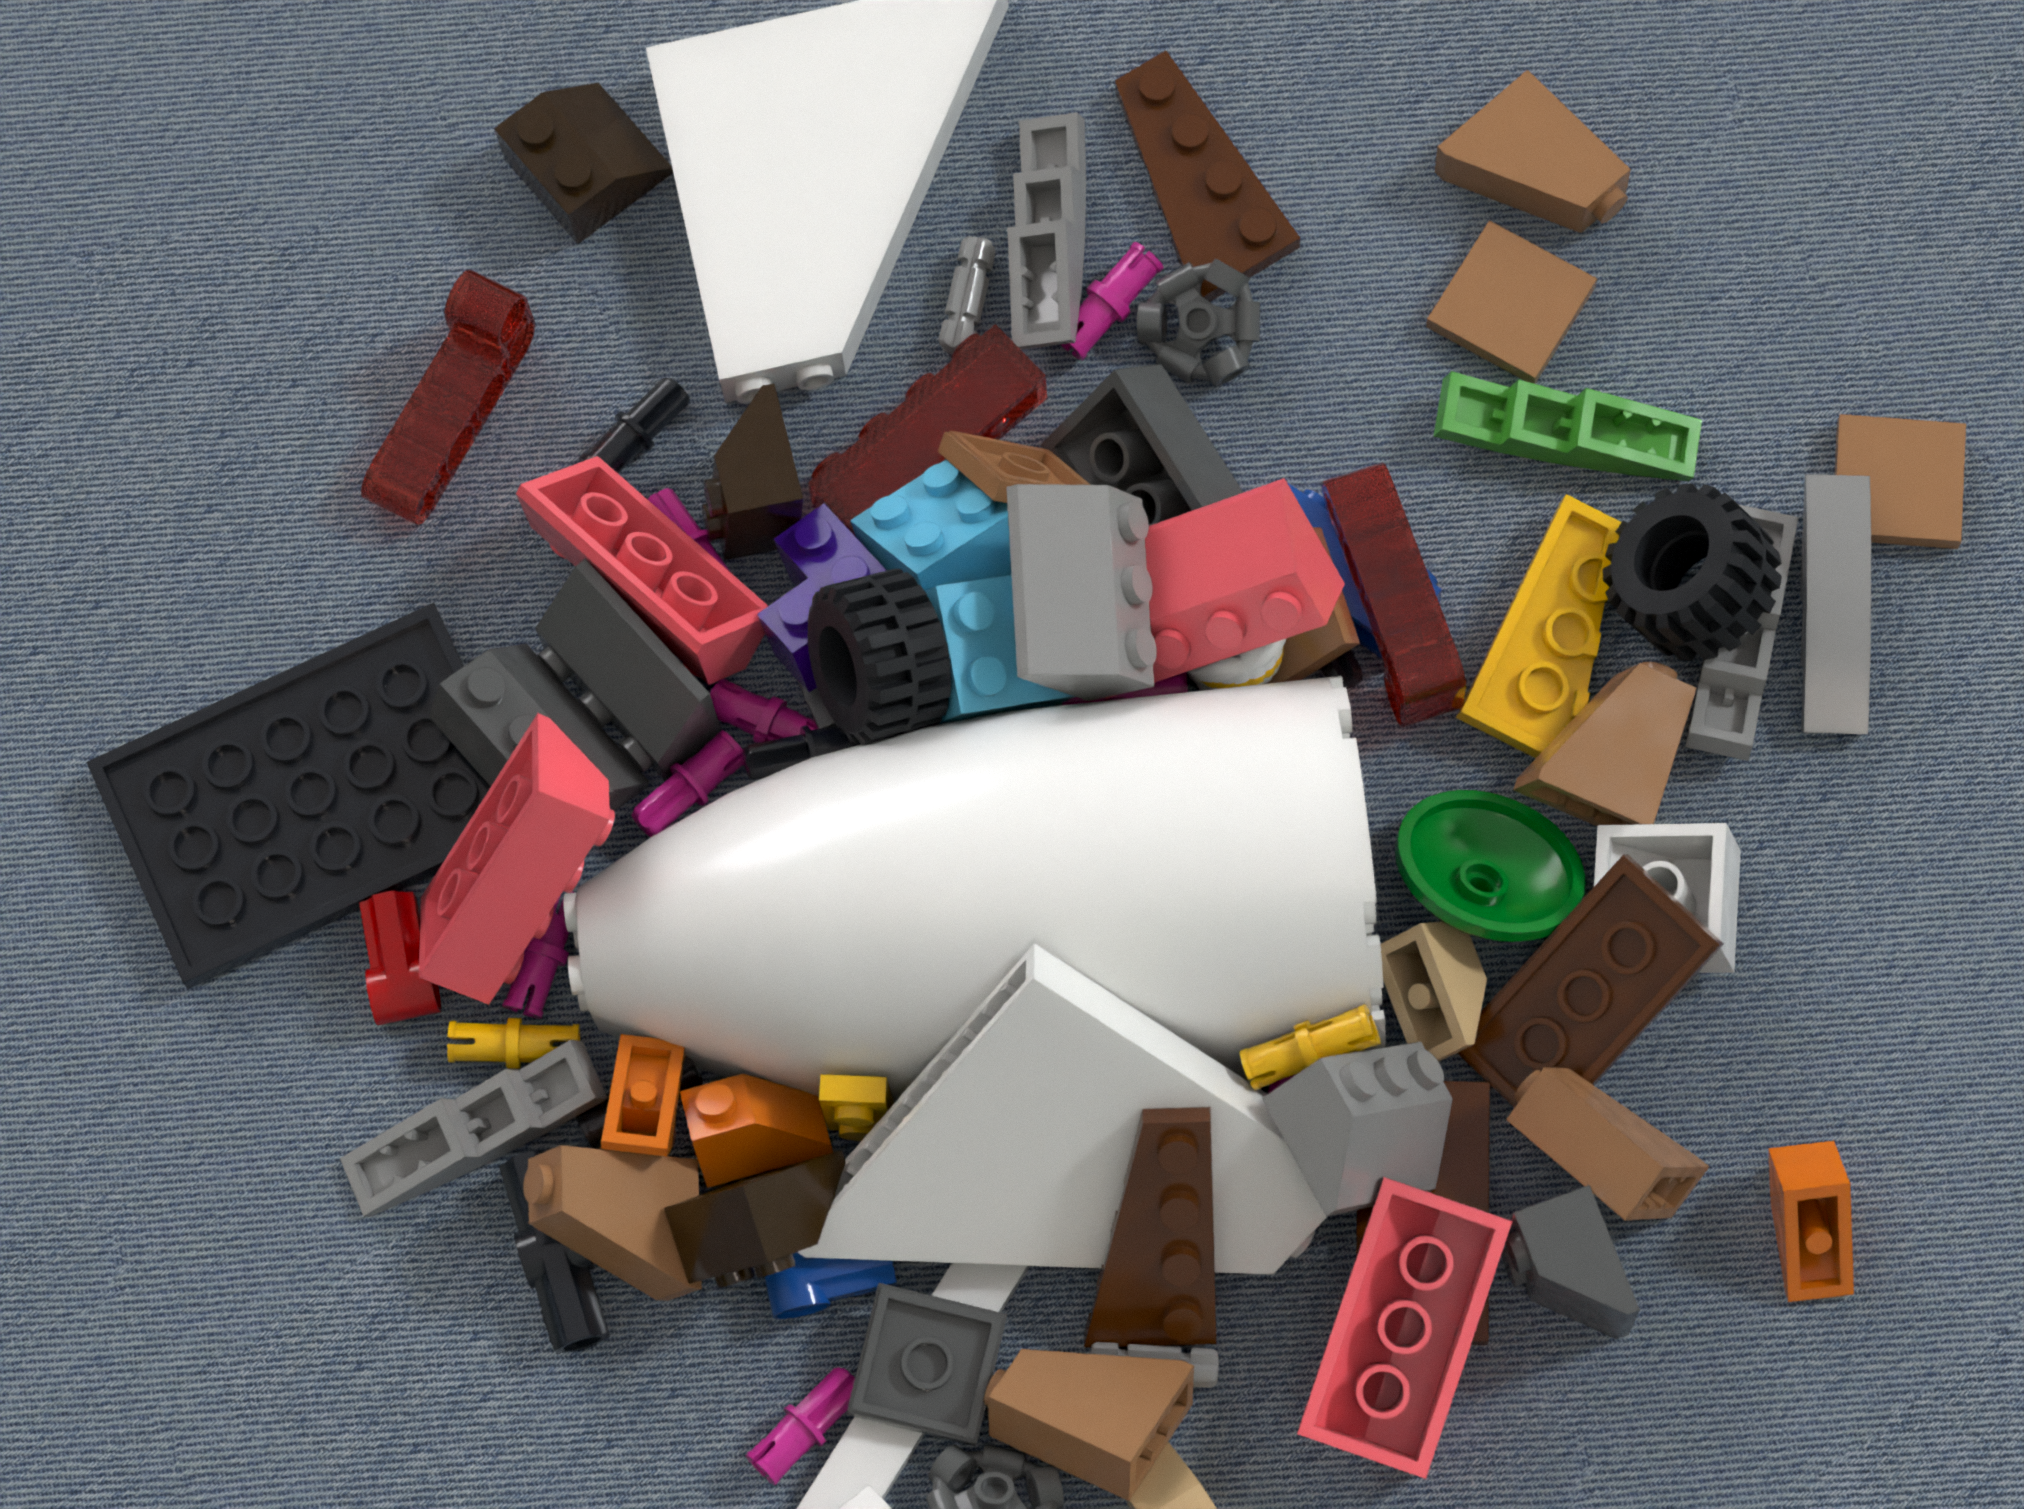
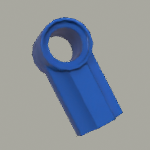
M797 1252L792 1254L796 1266L764 1277L772 1316L774 1319L779 1320L814 1314L830 1307V1302L875 1292L878 1283L898 1286L892 1261L806 1258Z

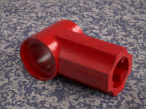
M393 890L374 894L371 898L360 902L364 939L370 963V969L365 970V980L369 1003L376 1025L380 1026L441 1013L442 1006L439 986L419 978L420 915L415 894L413 892Z

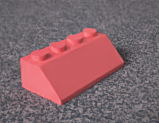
M593 457L520 484L516 495L530 527L550 544V547L557 555L567 559L575 567L586 559L666 647L683 662V665L690 673L710 685L746 669L765 635L757 614L768 607V605L600 457Z
M1285 478L1149 526L1148 534L1145 538L1147 571L1150 574L1153 586L1149 610L1151 633L1157 648V656L1153 664L1154 683L1327 625L1345 583Z
M537 713L421 896L419 978L488 1005L503 983L510 985L516 979L523 963L524 951L533 937L540 939L546 933L553 917L554 905L563 891L570 893L574 890L581 877L585 857L593 845L600 847L604 844L611 832L615 819V812L610 809L609 780L547 716Z
M1383 1177L1297 1434L1426 1479L1512 1221Z

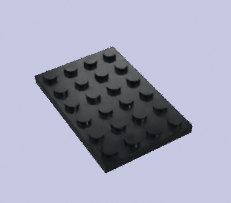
M435 603L418 609L86 762L181 980L187 989L360 910L359 903L371 898L374 894L393 890L399 892L435 875L489 791L490 785L429 717L439 684L464 667Z

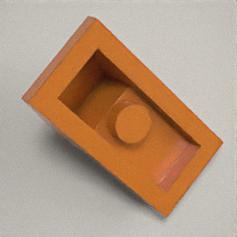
M620 1035L601 1139V1149L668 1156L676 1138V1109L685 1062V1047L659 1038Z

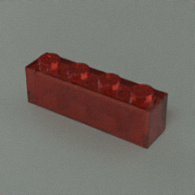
M996 324L982 336L975 333L967 337L953 352L952 361L935 376L932 373H927L914 382L905 395L906 400L889 415L882 412L869 420L860 431L859 440L842 455L839 452L832 453L818 464L812 473V480L808 483L812 504L815 508L825 503L855 536L850 522L851 519L872 507L879 499L891 495L924 474L929 467L946 460L938 453L944 432L951 430L1000 440L1048 398L1046 375Z

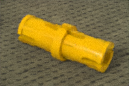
M1360 1005L1355 1009L1344 1012V1014L1312 1025L1306 1020L1294 1025L1295 1031L1264 1044L1261 1043L1251 1048L1240 1050L1242 1066L1247 1079L1250 1080L1251 1087L1256 1091L1280 1079L1296 1075L1323 1057L1358 1052L1371 1046L1379 1045V1033L1372 1015H1369L1370 1012L1367 1005Z
M508 1018L507 1024L449 1021L448 1038L475 1040V1043L472 1045L447 1044L448 1063H455L456 1061L506 1062V1068L520 1069L521 1062L532 1063L557 1048L553 1047L554 1042L580 1041V1024L523 1025L522 1018Z

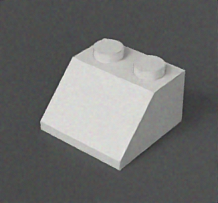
M1727 823L1598 825L1594 886L1622 855L1628 854L1724 943L1698 973H1734L1741 850Z

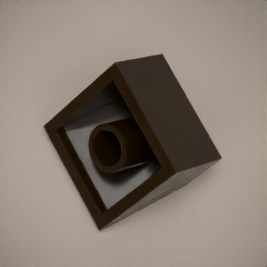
M599 82L542 92L494 128L505 161L577 244H580L673 174L672 166Z
M774 383L761 386L715 453L712 479L704 480L706 503L702 504L704 526L707 529L709 541L719 539L724 560L778 550L773 539L801 520L803 495Z
M842 1150L766 1171L665 1207L664 1210L688 1284L714 1277L717 1287L722 1288L750 1279L756 1275L757 1278H761L796 1266L792 1254L817 1245L846 1164Z

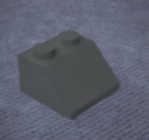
M1590 1185L1514 1212L1512 1224L1505 1242L1506 1248H1503L1501 1254L1504 1267L1512 1285L1516 1287L1524 1284L1530 1301L1614 1339L1629 1335L1640 1309Z

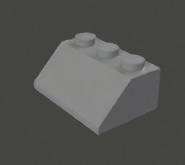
M1016 484L1006 487L1017 677L1087 701L1154 687L1153 664L1156 660L1157 648L1150 625L1149 601L1152 597L1153 586L1146 564L1145 538L1148 534L1149 524L1142 499L1109 485Z
M1422 1042L1320 1058L1262 1098L1326 1217L1373 1207L1383 1177L1429 1193L1436 1189L1453 1098L1443 1082L1444 1073L1440 1063L1429 1051L1425 1050Z

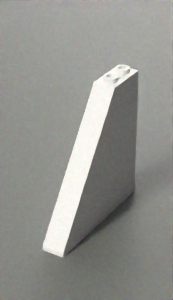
M858 0L646 47L725 403L737 400L743 404H750L763 385L774 383L776 391L799 387L802 390H816L830 385L834 378L847 375L1008 9V0Z
M1034 943L845 1159L846 1164L818 1244L797 1253L806 1258L1101 1268L1104 1265L1110 1243V1231L1116 1210L1118 1211L1124 1189V1178L1142 1109L1210 1107L1214 1265L1216 1273L1273 1275L1290 1256L1296 1258L1306 1250L1314 1236L1315 1229L1327 1217L1262 1100L1263 1097L1268 1095L1260 1089L1255 1091L1251 1087L1250 1082Z

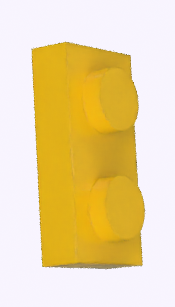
M820 1074L819 1102L828 1129L839 1130L840 1138L862 1141L894 1104L887 1077Z

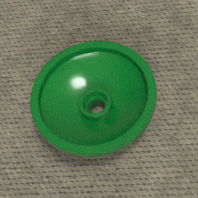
M1453 790L1429 796L1413 806L1406 814L1396 836L1394 845L1396 865L1410 892L1439 920L1461 932L1478 938L1501 942H1520L1549 936L1582 901L1584 895V867L1580 856L1567 836L1553 822L1536 810L1499 794L1477 790Z

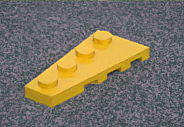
M1567 494L1562 498L1456 716L1457 719L1537 758L1588 704L1590 696L1588 692L1589 683L1602 633L1599 632L1605 602L1608 600L1605 592L1610 588L1603 581V568L1611 564V561L1605 557L1608 545L1617 543L1620 537L1615 532L1621 524L1620 521Z

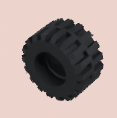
M1692 483L1680 484L1677 492L1674 494L1666 488L1655 493V501L1649 505L1642 501L1633 509L1636 515L1630 522L1627 523L1624 520L1615 531L1620 537L1617 543L1608 545L1605 557L1611 561L1610 565L1603 568V581L1610 587L1605 593L1609 603L1617 609L1616 612L1660 652L1667 656L1674 654L1680 660L1693 661L1696 654L1707 660L1717 657L1719 648L1725 647L1729 652L1741 645L1739 638L1747 631L1753 635L1761 627L1757 620L1763 612L1770 613L1776 602L1770 596L1771 591L1780 589L1782 576L1775 570L1782 564L1780 554L1772 546L1774 541L1770 535L1726 493L1721 494L1715 487L1705 484L1699 490ZM1706 558L1699 572L1687 583L1678 587L1685 573L1698 561Z
M895 568L821 587L820 591L815 592L808 614L809 658L819 694L839 730L844 735L846 734L850 741L855 744L861 743L864 745L939 724L942 721V716L946 715L951 693L949 653L937 613L921 585L917 584L915 578L908 572L904 573L901 569Z

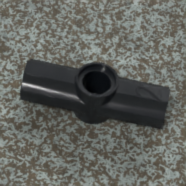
M551 1149L532 1150L516 1155L506 1163L499 1165L518 1228V1232L514 1233L515 1243L527 1281L531 1289H536L542 1309V1317L555 1353L577 1352L595 1346L602 1340L610 1337L590 1271L595 1269L592 1261L529 1224V1202H527L523 1190L524 1177L528 1170V1159Z

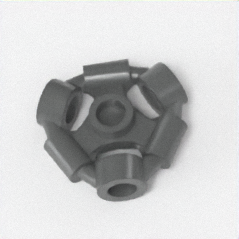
M1216 258L1211 263L1195 267L1191 262H1188L1156 282L1158 286L1156 292L1146 302L1139 303L1137 310V335L1140 344H1146L1157 356L1156 365L1162 364L1165 370L1187 383L1192 382L1195 378L1212 382L1215 387L1236 378L1250 367L1248 358L1253 342H1260V302L1253 301L1248 284L1251 278ZM1207 280L1237 297L1236 302L1226 309L1213 305L1201 294L1203 281ZM1165 303L1176 305L1179 313L1178 336L1171 342H1165L1168 326ZM1223 336H1229L1237 344L1211 357L1204 364L1201 362V350L1212 341Z
M955 1444L950 1445L937 1457L928 1476L933 1486V1491L926 1498L930 1509H1060L1064 1505L1063 1488L1055 1466H1038L1026 1460V1453L986 1444L983 1451H964ZM976 1467L979 1468L983 1474L977 1478L975 1484L957 1494L968 1484ZM1026 1477V1488L1032 1508H1026L1015 1492L1014 1481L1019 1478Z

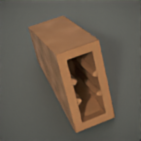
M1528 70L1437 146L1435 173L1443 181L1579 233L1586 230L1596 220H1599L1602 224L1608 222L1623 208L1628 200L1626 191L1631 169Z
M1642 662L1614 675L1516 779L1513 790L1597 827L1598 825L1654 824L1697 688L1678 680V674L1672 668L1656 662Z
M1544 1067L1542 1071L1536 1070L1531 1073L1517 1089L1514 1100L1518 1104L1506 1119L1582 1185H1590L1592 1193L1624 1220L1672 1218L1710 1167L1699 1157L1569 1068Z
M564 1145L528 1159V1170L524 1177L523 1190L527 1202H529V1224L655 1300L669 1301L702 1289V1281L688 1284L664 1210L667 1206L699 1195L698 1159Z
M1021 1349L1007 1370L998 1369L986 1388L984 1404L988 1406L989 1436L1130 1501L1193 1405L1194 1365L1183 1360Z

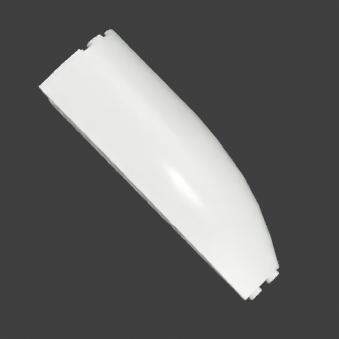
M1342 676L1007 711L927 726L864 745L860 744L809 758L722 796L652 836L579 886L576 893L564 894V915L567 931L573 932L575 947L579 949V955L568 957L572 995H578L580 1011L590 1012L598 1030L620 1038L621 1034L659 1038L685 1047V1056L692 1059L698 1069L727 1078L746 1074L795 1088L818 1097L820 1074L887 1077L894 1103L1034 943L1248 1082L1250 1080L1247 1079L1243 1069L1240 1050L1280 1038L1285 1034L1295 1031L1294 1025L1306 1020L1312 1025L1344 1014V1012L1355 1009L1363 1004L1367 1005L1370 1012L1369 1015H1372L1380 1037V1044L1361 1051L1385 1048L1384 1010L1379 1008V1005H1382L1381 988H1384L1381 944L1379 935H1372V932H1374L1373 924H1376L1375 902L1377 900L1371 843L1356 738H1350V733H1352L1351 707L1347 689L1343 687Z

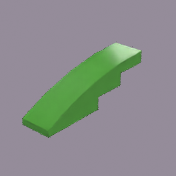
M1451 371L1442 381L1433 437L1559 465L1625 475L1690 481L1694 478L1702 419L1585 388L1578 395L1523 380H1517L1512 386L1507 387Z

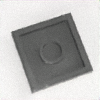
M878 1283L846 1415L976 1446L986 1407L984 1395L994 1373L1007 1314Z

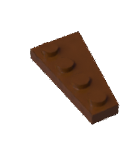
M1167 50L1115 80V92L1140 159L1143 160L1150 178L1154 197L1166 221L1179 264L1183 266L1191 262L1195 267L1211 263L1216 258L1251 278L1300 248V236ZM1204 280L1202 283L1201 294L1209 302L1226 293V291L1207 280Z
M1210 1107L1142 1109L1124 1178V1189L1118 1211L1116 1210L1110 1231V1243L1096 1285L1093 1308L1088 1315L1084 1330V1347H1091L1096 1342L1118 1343V1347L1128 1346V1344L1159 1346L1217 1344Z

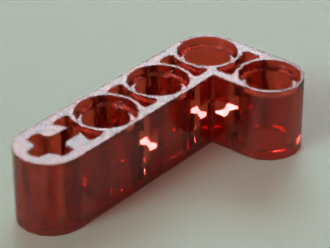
M471 269L464 271L459 276L446 301L444 316L450 330L449 334L371 462L362 482V498L416 525L423 524L436 507L526 355L535 332V320L528 300L524 295Z
M1380 462L1322 481L1323 498L1331 523L1384 662V685L1390 706L1399 726L1404 728L1460 709L1464 704L1466 680L1462 663L1386 465Z

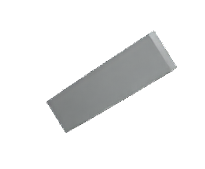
M1077 112L1019 121L1021 173L1013 174L1015 226L1007 227L1012 348L1015 350L1069 344L1076 341L1082 293L1086 221L1085 119Z
M1805 474L1800 601L1803 602L1800 666L1803 667L1801 731L1804 733L1868 734L1871 659L1870 476Z
M1739 505L1773 539L1774 543L1772 546L1779 552L1782 563L1775 569L1782 576L1780 589L1771 591L1770 596L1776 602L1770 613L1763 612L1757 620L1761 627L1753 635L1747 631L1739 638L1740 646L1730 652L1725 647L1719 648L1717 657L1707 660L1703 659L1685 747L1749 761L1762 694L1767 681L1775 633L1781 615L1799 517Z
M569 1040L520 1070L505 1069L456 1099L440 1098L344 1155L340 1160L363 1216L371 1217L496 1160L552 1131L608 1098L583 1041Z

